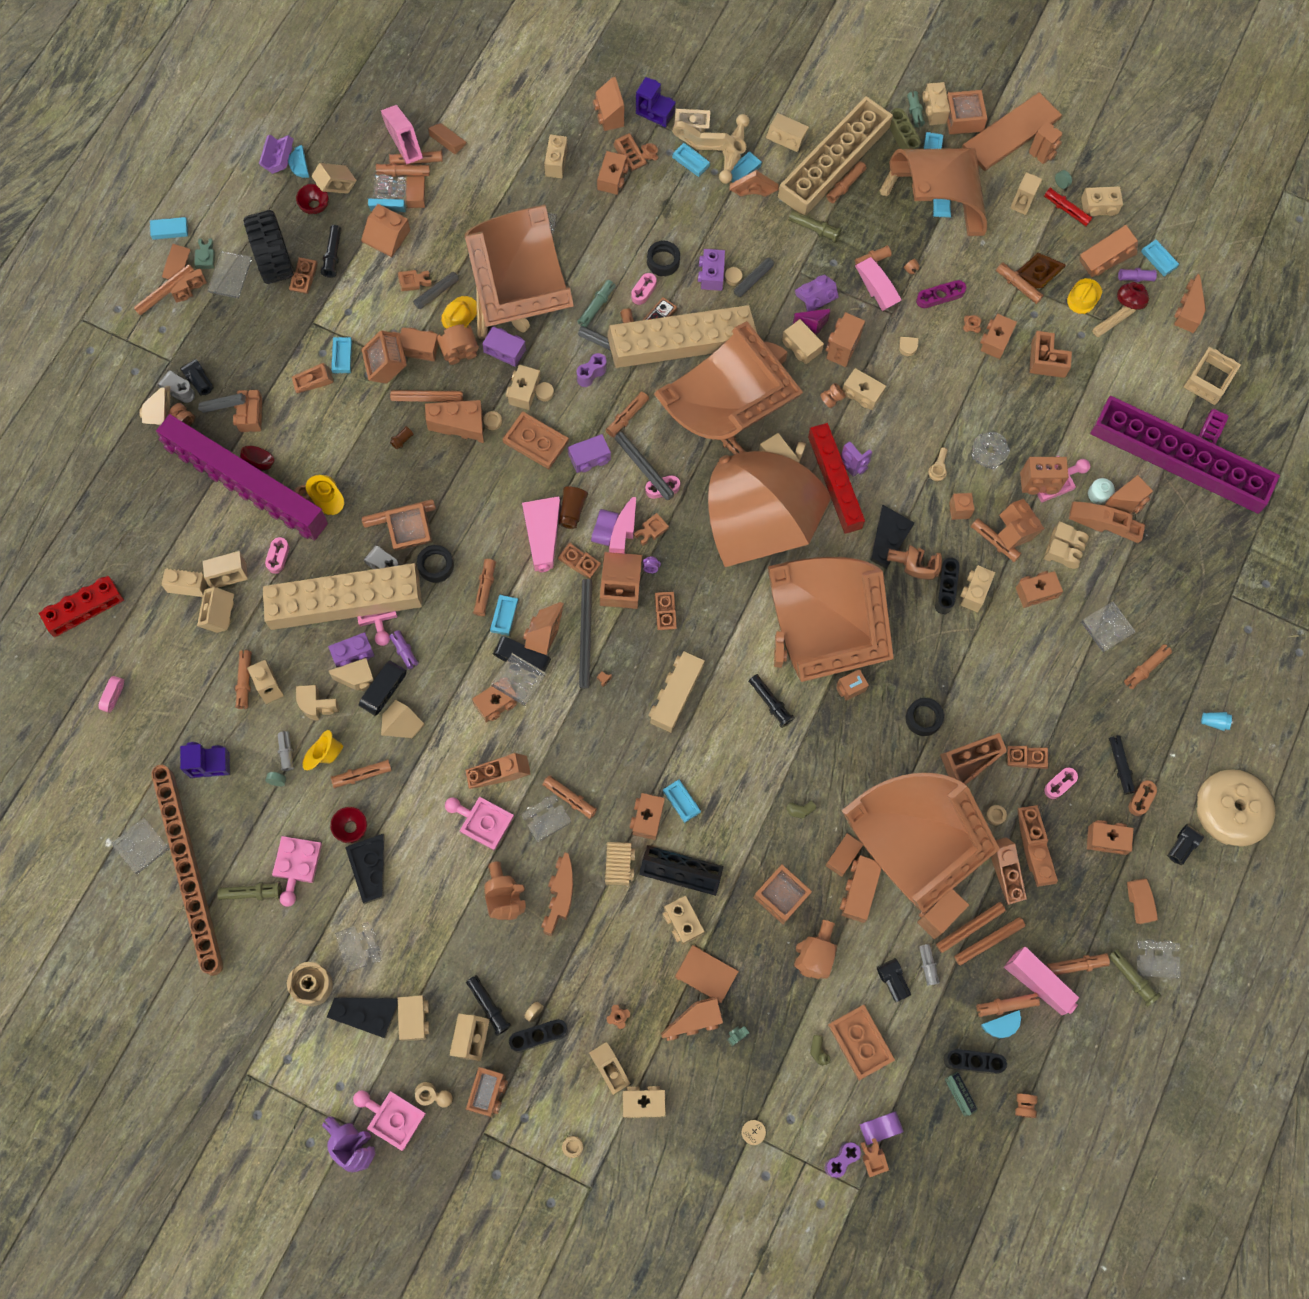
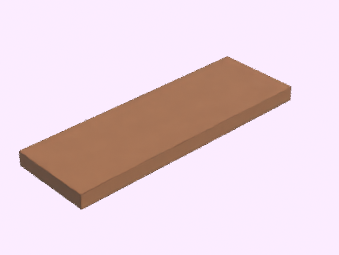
M1039 92L964 143L962 148H975L978 165L986 171L1034 138L1037 130L1046 122L1054 124L1061 119L1062 115Z

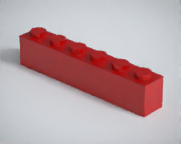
M828 423L810 427L808 439L843 532L847 534L861 530L865 519Z

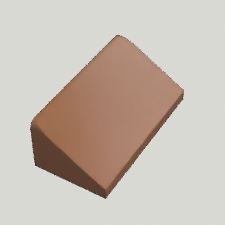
M441 123L428 129L430 137L455 155L467 144L465 140Z

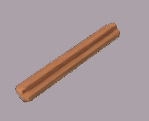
M187 265L134 307L136 312L142 315L168 295L182 278L195 271L193 267Z
M392 390L390 398L391 401L459 402L463 401L462 391Z
M431 499L399 508L422 503L425 506L426 512L435 510V504ZM386 511L362 517L363 526L370 527L386 523Z
M997 903L936 944L938 950L941 953L945 952L1004 913L1006 909L1003 904Z
M1021 917L1015 919L955 955L954 958L958 965L964 964L1024 928L1026 925Z

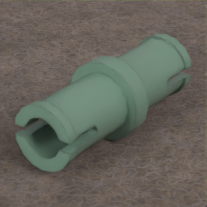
M913 91L914 96H912V92L907 94L910 104L909 112L912 114L914 126L919 127L918 123L920 122V127L925 124L922 114L923 106L920 104L918 92Z

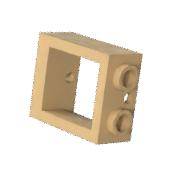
M1209 347L1190 375L1184 388L1216 405L1241 364L1221 354L1218 350ZM1205 361L1228 374L1220 389L1196 376Z

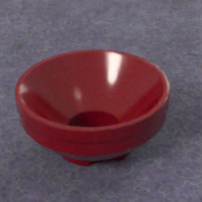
M307 184L297 192L296 201L303 212L318 214L328 206L329 196L327 192H323L316 184ZM312 201L319 202V205L315 208L309 206Z
M1136 282L1122 285L1117 292V298L1120 303L1130 309H1144L1150 299L1146 287Z
M251 445L244 446L241 449L240 458L260 471L268 470L274 464L275 459L273 455L265 449Z
M344 807L333 815L330 829L337 840L343 843H354L360 840L366 833L367 820L359 809ZM348 822L356 824V830L352 833L345 831V826Z

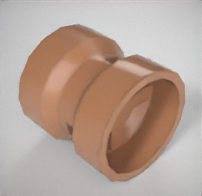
M834 383L828 391L821 393L820 397L829 408H833L836 402L843 400L846 395L841 387Z
M182 403L175 404L168 412V415L171 414L188 426L195 420V416L190 411H187Z
M1016 1094L1018 1107L1015 1109V1115L1036 1118L1037 1111L1035 1110V1105L1037 1104L1038 1096Z

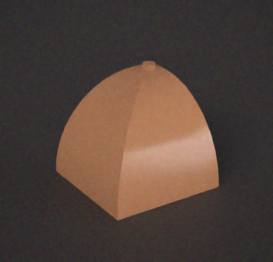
M975 148L898 149L893 153L889 161L891 177L893 175H897V177H912L914 201L946 199L963 203L967 236H985L987 219Z
M545 204L489 219L472 227L465 233V240L486 327L574 306L571 290L569 287L566 288L557 259Z
M748 321L736 326L732 330L733 335L701 364L675 382L658 389L654 394L678 423L698 436L714 440L732 437L798 398L803 393Z
M751 451L721 457L710 479L708 506L714 540L724 566L728 567L808 545L831 499L829 492L816 475L793 459L771 452Z
M845 557L806 558L768 566L778 623L781 632H784V643L788 655L801 682L894 659L883 571L879 567L866 561Z
M914 773L889 779L867 790L842 810L851 828L870 855L901 892L922 913L926 912L1000 850L968 786L946 775Z

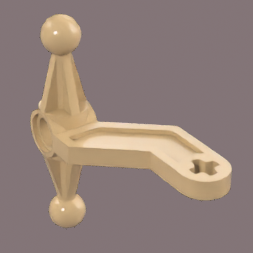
M745 114L738 115L736 118L738 126L731 136L727 133H701L683 121L675 122L672 132L696 150H722L724 170L720 172L719 180L721 183L728 184L732 180V169L746 151L744 128L749 125L750 120Z

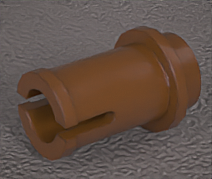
M405 426L395 437H391L390 443L398 450L403 448V444L414 434Z

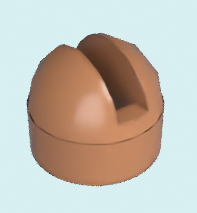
M914 258L904 266V269L909 274H915L913 270L919 271V263Z

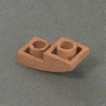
M172 244L162 278L169 280L185 268L191 249Z
M299 257L289 290L308 293L316 272L317 261Z
M199 268L191 272L172 288L171 293L176 303L192 297V289L200 288L207 283L201 269Z
M571 543L567 545L558 557L564 564L589 579L601 564L588 553L584 554Z
M674 592L655 593L657 630L677 629Z
M1007 746L1008 766L1048 769V748Z
M1147 879L1127 882L1129 902L1134 903L1136 923L1143 924L1157 921L1156 906Z

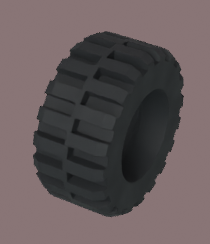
M266 210L246 216L243 219L244 226L263 282L271 284L292 278L294 271L274 211Z

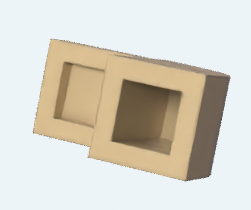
M316 685L296 686L297 704L308 718L319 720V713L331 715L334 712H339V704L336 699L319 700V690Z

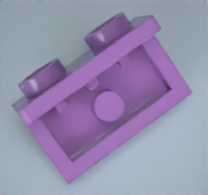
M268 135L259 165L272 174L284 170L288 165V158L292 151L294 139L288 135L277 140L273 136Z
M825 274L807 284H803L795 290L796 296L805 302L807 311H814L838 298L836 283Z
M849 441L844 445L841 454L845 469L853 477L858 473L860 475L868 469L867 466L871 461L872 451L869 449L861 455Z

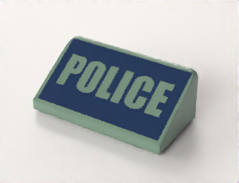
M956 1072L946 1077L945 1081L963 1116H970L976 1112L977 1107L960 1074Z

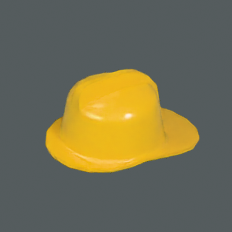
M1089 278L1079 280L1068 295L1067 304L1069 308L1078 314L1090 312L1101 298L1102 288L1095 280Z
M469 296L457 297L446 306L442 314L441 321L443 326L447 329L456 325H464L466 328L477 315V302Z
M319 474L307 480L305 485L306 492L315 505L322 509L323 513L335 515L343 509L344 498L337 488L334 479L330 476Z
M326 730L307 751L302 762L304 770H312L319 763H332L343 749V744L333 738L330 730Z

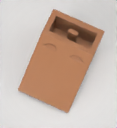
M604 553L600 606L638 609L642 555Z

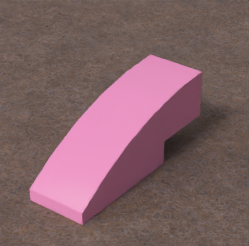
M871 257L855 265L871 297H875L882 311L901 301L889 278Z
M632 497L625 505L614 525L609 552L625 554L626 539H633L636 497Z

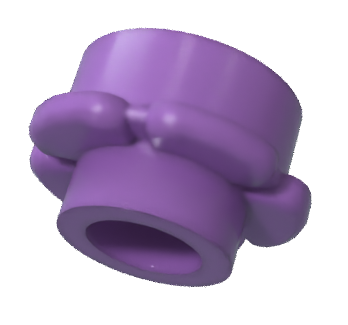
M653 556L647 557L642 561L643 569L647 573H656L661 566L660 561Z

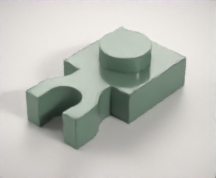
M208 238L209 242L206 245H203L202 239H198L200 249L195 250L194 265L196 269H214L215 252L212 249L214 244L212 238Z
M737 1026L728 1033L731 1037L727 1041L731 1046H734L750 1032L745 1026L741 1029Z

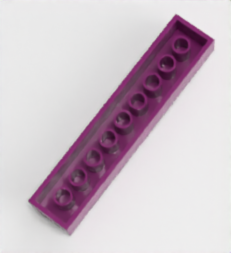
M1111 395L1105 402L1090 432L1091 435L1257 514L1267 506L1280 477L1279 474Z
M171 414L157 428L156 433L160 437L159 441L164 444L163 448L171 454L176 453L185 463H192L193 467L202 473L204 471L208 473V476L213 481L222 482L223 486L229 491L235 490L245 501L249 499L254 502L253 505L259 510L265 509L275 520L281 519L288 528L292 530L293 528L297 529L302 537L306 539L311 538L315 541L327 526L328 522L321 508Z

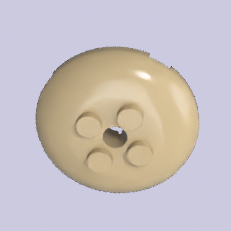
M1230 769L1213 774L1201 785L1197 794L1198 807H1196L1202 826L1214 839L1226 845L1244 847L1259 842L1269 833L1275 819V804L1270 791L1257 777L1245 771ZM1235 803L1240 804L1241 810L1235 807Z

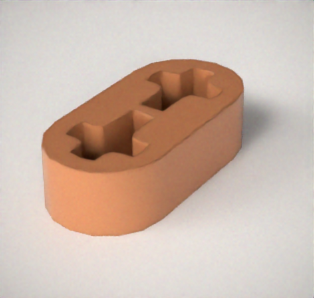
M1144 781L1137 787L1128 806L1129 811L1133 815L1141 816L1148 811L1157 793V787L1152 781ZM1148 786L1150 792L1147 795L1143 796L1145 792L1144 788ZM1141 800L1142 803L1140 807L1143 809H1140L1138 811L1136 810L1137 806L1135 804L1139 803Z

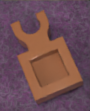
M416 270L398 272L401 291L419 290L420 285L425 287L431 286V280L424 279L429 277V271H423L420 274H417Z
M656 513L642 524L644 529L637 530L634 533V537L644 536L645 538L641 540V545L644 546L650 537L655 540L666 532L669 526Z
M776 631L774 667L782 668L783 662L787 661V650H784V632Z
M876 1138L872 1139L873 1145L870 1148H867L864 1142L860 1143L866 1154L862 1158L869 1177L889 1171L882 1149H879Z

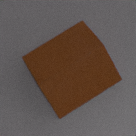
M1037 253L1017 272L1034 288H1043L1066 266L1064 263Z

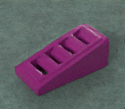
M1212 409L1208 413L1198 437H1206L1212 440L1211 443L1216 444L1229 416Z

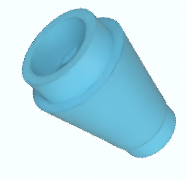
M1227 712L1203 713L1201 724L1225 731V729L1230 730L1232 715L1227 714Z

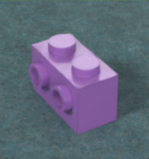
M704 249L703 256H700L699 266L702 267V271L698 273V282H701V289L722 291L725 250Z
M492 327L483 342L484 353L515 367L526 350L525 341L521 337L508 334L502 328Z
M602 434L568 447V455L576 473L587 472L592 467L597 465L603 466L611 461V452Z
M365 632L328 646L337 668L365 658L369 660L375 656Z

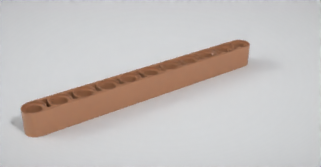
M158 765L152 770V780L198 962L204 973L216 976L222 971L223 963L175 776L165 765ZM167 772L166 777L159 780L160 774ZM172 790L171 795L168 798H164L165 792ZM176 808V814L169 817V811ZM177 827H181V832L174 836V830ZM186 846L185 852L178 854L179 848ZM190 864V871L183 873V868ZM195 883V890L188 893L189 885ZM200 902V909L193 912V905ZM205 922V928L202 931H198V924ZM206 941H210V948L203 951V944ZM215 960V968L208 971V963Z

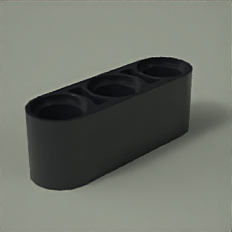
M952 557L944 560L938 576L935 609L940 614H948L956 600L960 565L958 560ZM945 566H950L953 571H948ZM947 583L951 588H945L943 584ZM941 601H946L949 606H944Z
M501 636L492 653L495 657L539 677L544 675L551 661L549 656L527 649L525 645L505 636Z
M389 660L360 699L359 707L377 716L405 678L407 670Z
M555 1019L515 1032L509 1038V1046L514 1052L520 1053L561 1040L567 1035V1025L563 1020ZM556 1024H561L564 1027V1031L560 1035H555L552 1032ZM538 1030L544 1033V1038L539 1042L533 1040V1033ZM516 1037L524 1039V1045L520 1048L513 1046V1040Z
M953 1049L948 1051L943 1058L945 1066L952 1070L999 1074L1007 1068L1005 1057L994 1053ZM952 1054H956L959 1058L957 1065L952 1064L950 1061ZM973 1056L979 1059V1066L977 1068L971 1064ZM993 1059H997L1000 1063L998 1070L992 1067L991 1062Z

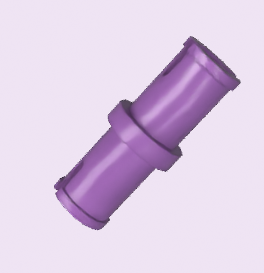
M1135 268V270L1121 269L1118 273L1120 281L1154 282L1157 277L1156 270H1141V268Z
M400 630L395 631V635L393 633L390 634L389 637L397 649L396 652L399 656L401 655L407 668L411 669L413 665L417 666L419 662L414 657L410 644L406 643Z

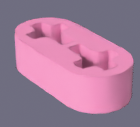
M646 273L639 279L631 292V299L635 304L642 305L650 297L656 288L657 281L655 275ZM649 280L652 281V283H648V285L645 286L646 282H648ZM642 292V296L637 298L636 294L639 295Z
M676 476L662 477L667 485H669V482L675 484L674 488H671L674 494L679 491L680 481ZM650 481L646 484L645 491L649 498L663 497L658 490L657 492L651 490V487L654 485Z
M275 538L271 542L265 565L273 574L280 573L283 570L288 556L289 545L284 538ZM282 543L284 548H280L278 553V549L276 546H280V544ZM277 558L279 565H275L273 568L271 563H274Z
M112 676L109 679L99 701V710L108 713L112 712L123 689L124 679Z
M1073 768L1063 769L1046 784L1044 788L1046 796L1050 799L1060 797L1077 781V772ZM1070 774L1072 777L1064 783L1062 779ZM1059 784L1060 787L1057 789V792L1052 793L1050 791L1052 787Z

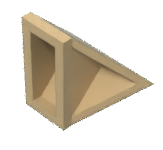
M395 700L382 714L381 735L412 739L425 724L408 706Z

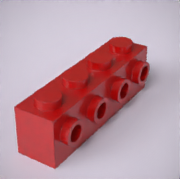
M110 576L101 577L94 584L82 587L77 593L63 597L60 602L46 606L43 611L39 612V615L48 632L55 638L121 603L124 599Z

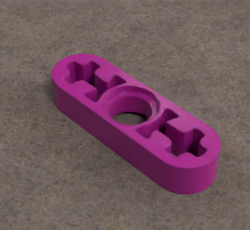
M955 280L922 290L918 293L916 303L921 308H929L962 298L966 291V284L963 281ZM943 291L946 296L941 298L937 296V292Z

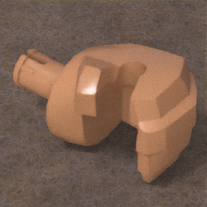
M909 545L906 552L891 549L888 552L887 561L904 563V572L915 578L933 580L939 575L942 567L940 553H936L935 556L932 555L927 566L923 567L921 561L925 551L921 548L916 549Z
M492 862L488 865L491 880L487 881L484 886L489 917L498 920L517 919V916L524 913L526 908L525 900L520 901V893L525 891V887L522 884L516 883L511 876H503L500 862Z
M822 920L818 937L809 936L797 944L796 951L800 955L796 958L794 966L802 975L816 979H827L830 976L837 952V945L832 944L830 941L835 923Z

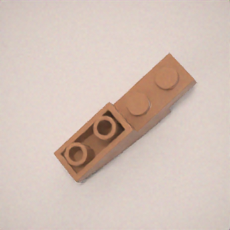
M1073 502L1068 518L1099 532L1107 530L1136 543L1142 541L1145 528L1144 524L1132 520V514L1093 503Z
M1038 806L1018 808V819L1029 870L1033 872L1036 886L1056 884L1058 879L1047 847L1048 838Z
M564 853L563 857L558 858L556 864L557 874L556 876L552 875L548 887H551V893L557 896L551 899L549 909L552 910L549 917L545 916L542 928H544V934L551 937L558 919L567 920L572 902L573 875L568 853Z

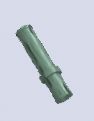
M606 280L600 291L595 293V298L577 320L578 324L582 322L580 326L587 328L603 303L608 301V296L616 287L615 284L611 285L613 283L611 280Z

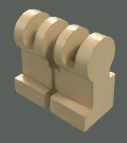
M1059 521L1053 529L1049 540L1050 543L1047 546L1043 559L1056 561L1068 568H1079L1080 560L1078 559H1081L1083 556L1081 551L1085 550L1086 545L1084 543H1087L1089 536L1085 532L1077 531L1074 527Z

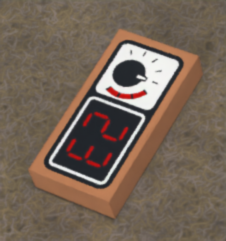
M663 297L643 320L670 317L676 312L677 306Z

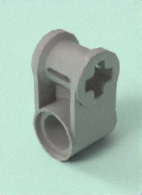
M170 370L157 384L159 388L170 386V395L184 403H189L195 398V392L191 388L190 383Z
M376 545L363 560L372 569L399 566L397 559Z

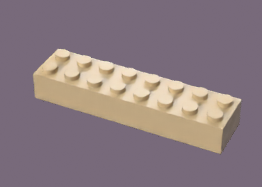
M865 96L779 185L778 198L798 213L807 215L890 128L893 115Z
M747 305L610 325L607 337L615 368L713 354L733 335L732 330L748 321L756 333L757 331L750 307Z
M415 563L263 586L264 620L271 630L422 607L420 578Z

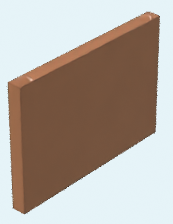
M692 945L675 977L677 980H681L710 998H717L718 1003H722L738 971Z

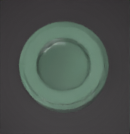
M1062 170L1055 175V181L1061 189H1065L1072 184V177L1068 171Z
M269 772L265 781L271 785L282 787L285 786L287 778L280 773Z

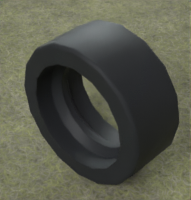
M663 240L652 244L647 251L649 270L655 275L664 277L675 273L680 265V251L678 247L672 242ZM658 252H668L674 257V261L666 266L659 265L654 262L653 256Z
M441 545L427 546L421 550L417 558L419 573L429 582H443L453 572L454 563L452 555L448 549ZM435 554L444 556L447 564L443 571L429 573L425 569L424 563L426 558Z
M919 698L907 709L905 716L906 724L914 734L930 736L936 733L943 724L944 711L935 700ZM926 706L934 711L936 721L931 727L924 728L915 722L913 715L917 708Z

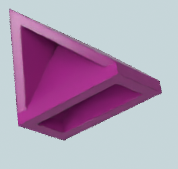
M830 309L794 313L793 324L800 319L817 336L828 322Z

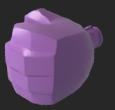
M333 1116L328 1117L325 1120L328 1124L323 1122L322 1126L331 1135L327 1147L332 1159L348 1172H358L367 1169L376 1154L375 1148L369 1146L368 1148L361 1149V1147L371 1138L370 1133L367 1131L358 1132L351 1123L340 1126Z

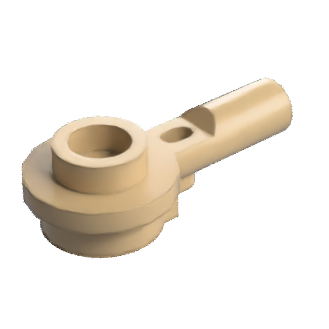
M946 448L940 449L937 462L928 470L929 477L934 481H942L947 475L944 464L948 452Z

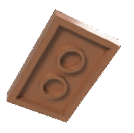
M522 411L502 441L543 467L550 469L568 444L569 438Z
M865 1005L828 1024L858 1081L895 1061Z

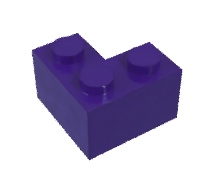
M645 77L636 91V114L666 127L675 113L676 101L661 95V83Z
M189 742L187 745L180 746V769L189 778L230 775V752L221 745L205 749L198 742Z

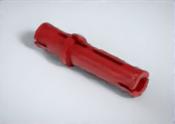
M1051 187L1044 195V198L1054 203L1057 209L1061 208L1085 227L1093 218L1068 201L1065 195L1061 196Z

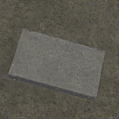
M221 251L207 291L239 299L252 257Z

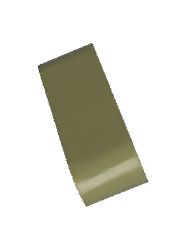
M894 108L891 111L893 117L889 129L899 148L919 149L921 140L907 114L901 108Z

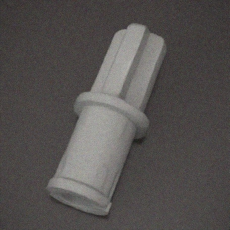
M282 731L278 733V754H280L281 770L290 771L294 769L292 757L294 749L291 748L289 732Z
M929 944L921 945L919 947L923 961L921 968L924 969L927 986L939 984L940 981L936 969L937 963H934L931 947Z

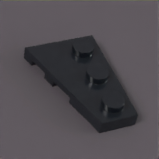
M882 504L870 560L887 569L891 561H887L889 549L898 551L915 523Z
M384 833L345 847L363 904L383 898Z
M334 997L327 1018L386 1038L398 1007V998Z

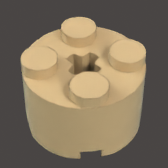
M314 962L300 964L290 972L287 979V989L291 997L305 1006H317L324 1003L330 996L333 987L330 973ZM314 982L310 989L306 986L307 983Z

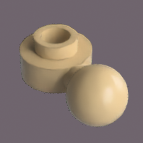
M423 1082L415 1089V1099L421 1105H429L436 1101L440 1107L445 1108L450 1106L453 1101L452 1094L449 1091L443 1090L437 1093L434 1085L429 1082ZM423 1090L429 1091L426 1094L422 1093Z

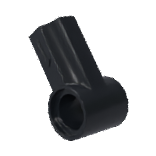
M197 359L180 367L186 379L192 383L200 396H206L214 389Z
M1186 824L1177 836L1178 840L1167 855L1175 864L1183 865L1191 852L1199 846L1204 838L1202 833L1189 824Z
M896 958L876 967L883 983H886L895 1003L912 995L902 976L903 971Z

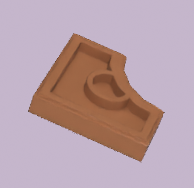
M757 170L729 184L730 190L741 197L750 194L766 197L779 190V184Z

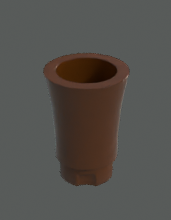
M572 486L563 488L562 506L559 515V525L567 529L577 528L584 503L588 497L587 491Z

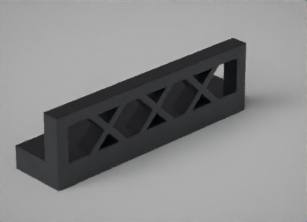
M647 845L639 875L716 896L724 866ZM649 853L657 855L658 858H654L648 855ZM669 860H676L678 863H673ZM688 865H694L697 868L694 869L689 867ZM708 870L716 871L718 875L709 873Z

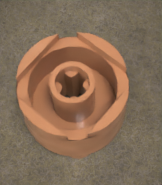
M464 325L452 326L444 330V335H438L437 340L443 357L450 365L457 364L460 359H473L477 356L476 352L479 347L470 325H468V328H465Z

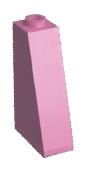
M395 105L381 110L386 128L406 164L422 159V153L413 125L400 108Z
M559 496L522 503L535 572H547L554 567L560 515Z
M1026 947L1016 951L1004 966L1007 971L1034 993H1037L1042 1000L1059 1014H1071L1078 1006L1076 1001L1079 997Z

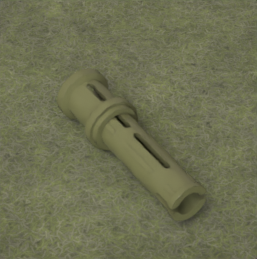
M795 210L791 211L788 219L793 223L817 232L820 237L824 236L831 239L833 243L837 242L842 230L840 227L835 228L828 225L826 221H817Z
M276 881L275 884L259 882L256 886L219 887L217 894L219 900L257 898L260 901H263L264 898L280 900L282 886L280 881Z
M1118 949L1108 956L1134 986L1133 991L1143 998L1147 1007L1161 997V994L1156 993L1149 985L1148 979H1143Z

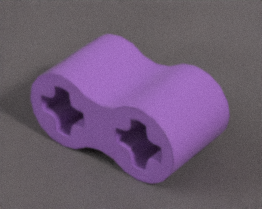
M596 353L592 355L588 363L582 364L577 368V383L581 387L590 386L596 377L606 373V357L603 354Z
M600 509L591 542L610 546L611 535L619 513Z
M896 1111L859 1124L867 1145L872 1144V1139L874 1138L878 1142L904 1132Z
M855 1143L843 1144L838 1155L827 1160L824 1168L827 1175L833 1178L843 1176L846 1167L860 1158L861 1151L859 1146ZM846 1148L854 1149V1151L852 1152L854 1157L846 1156V1154L848 1153ZM832 1163L839 1164V1172L831 1171L833 1168L831 1165Z

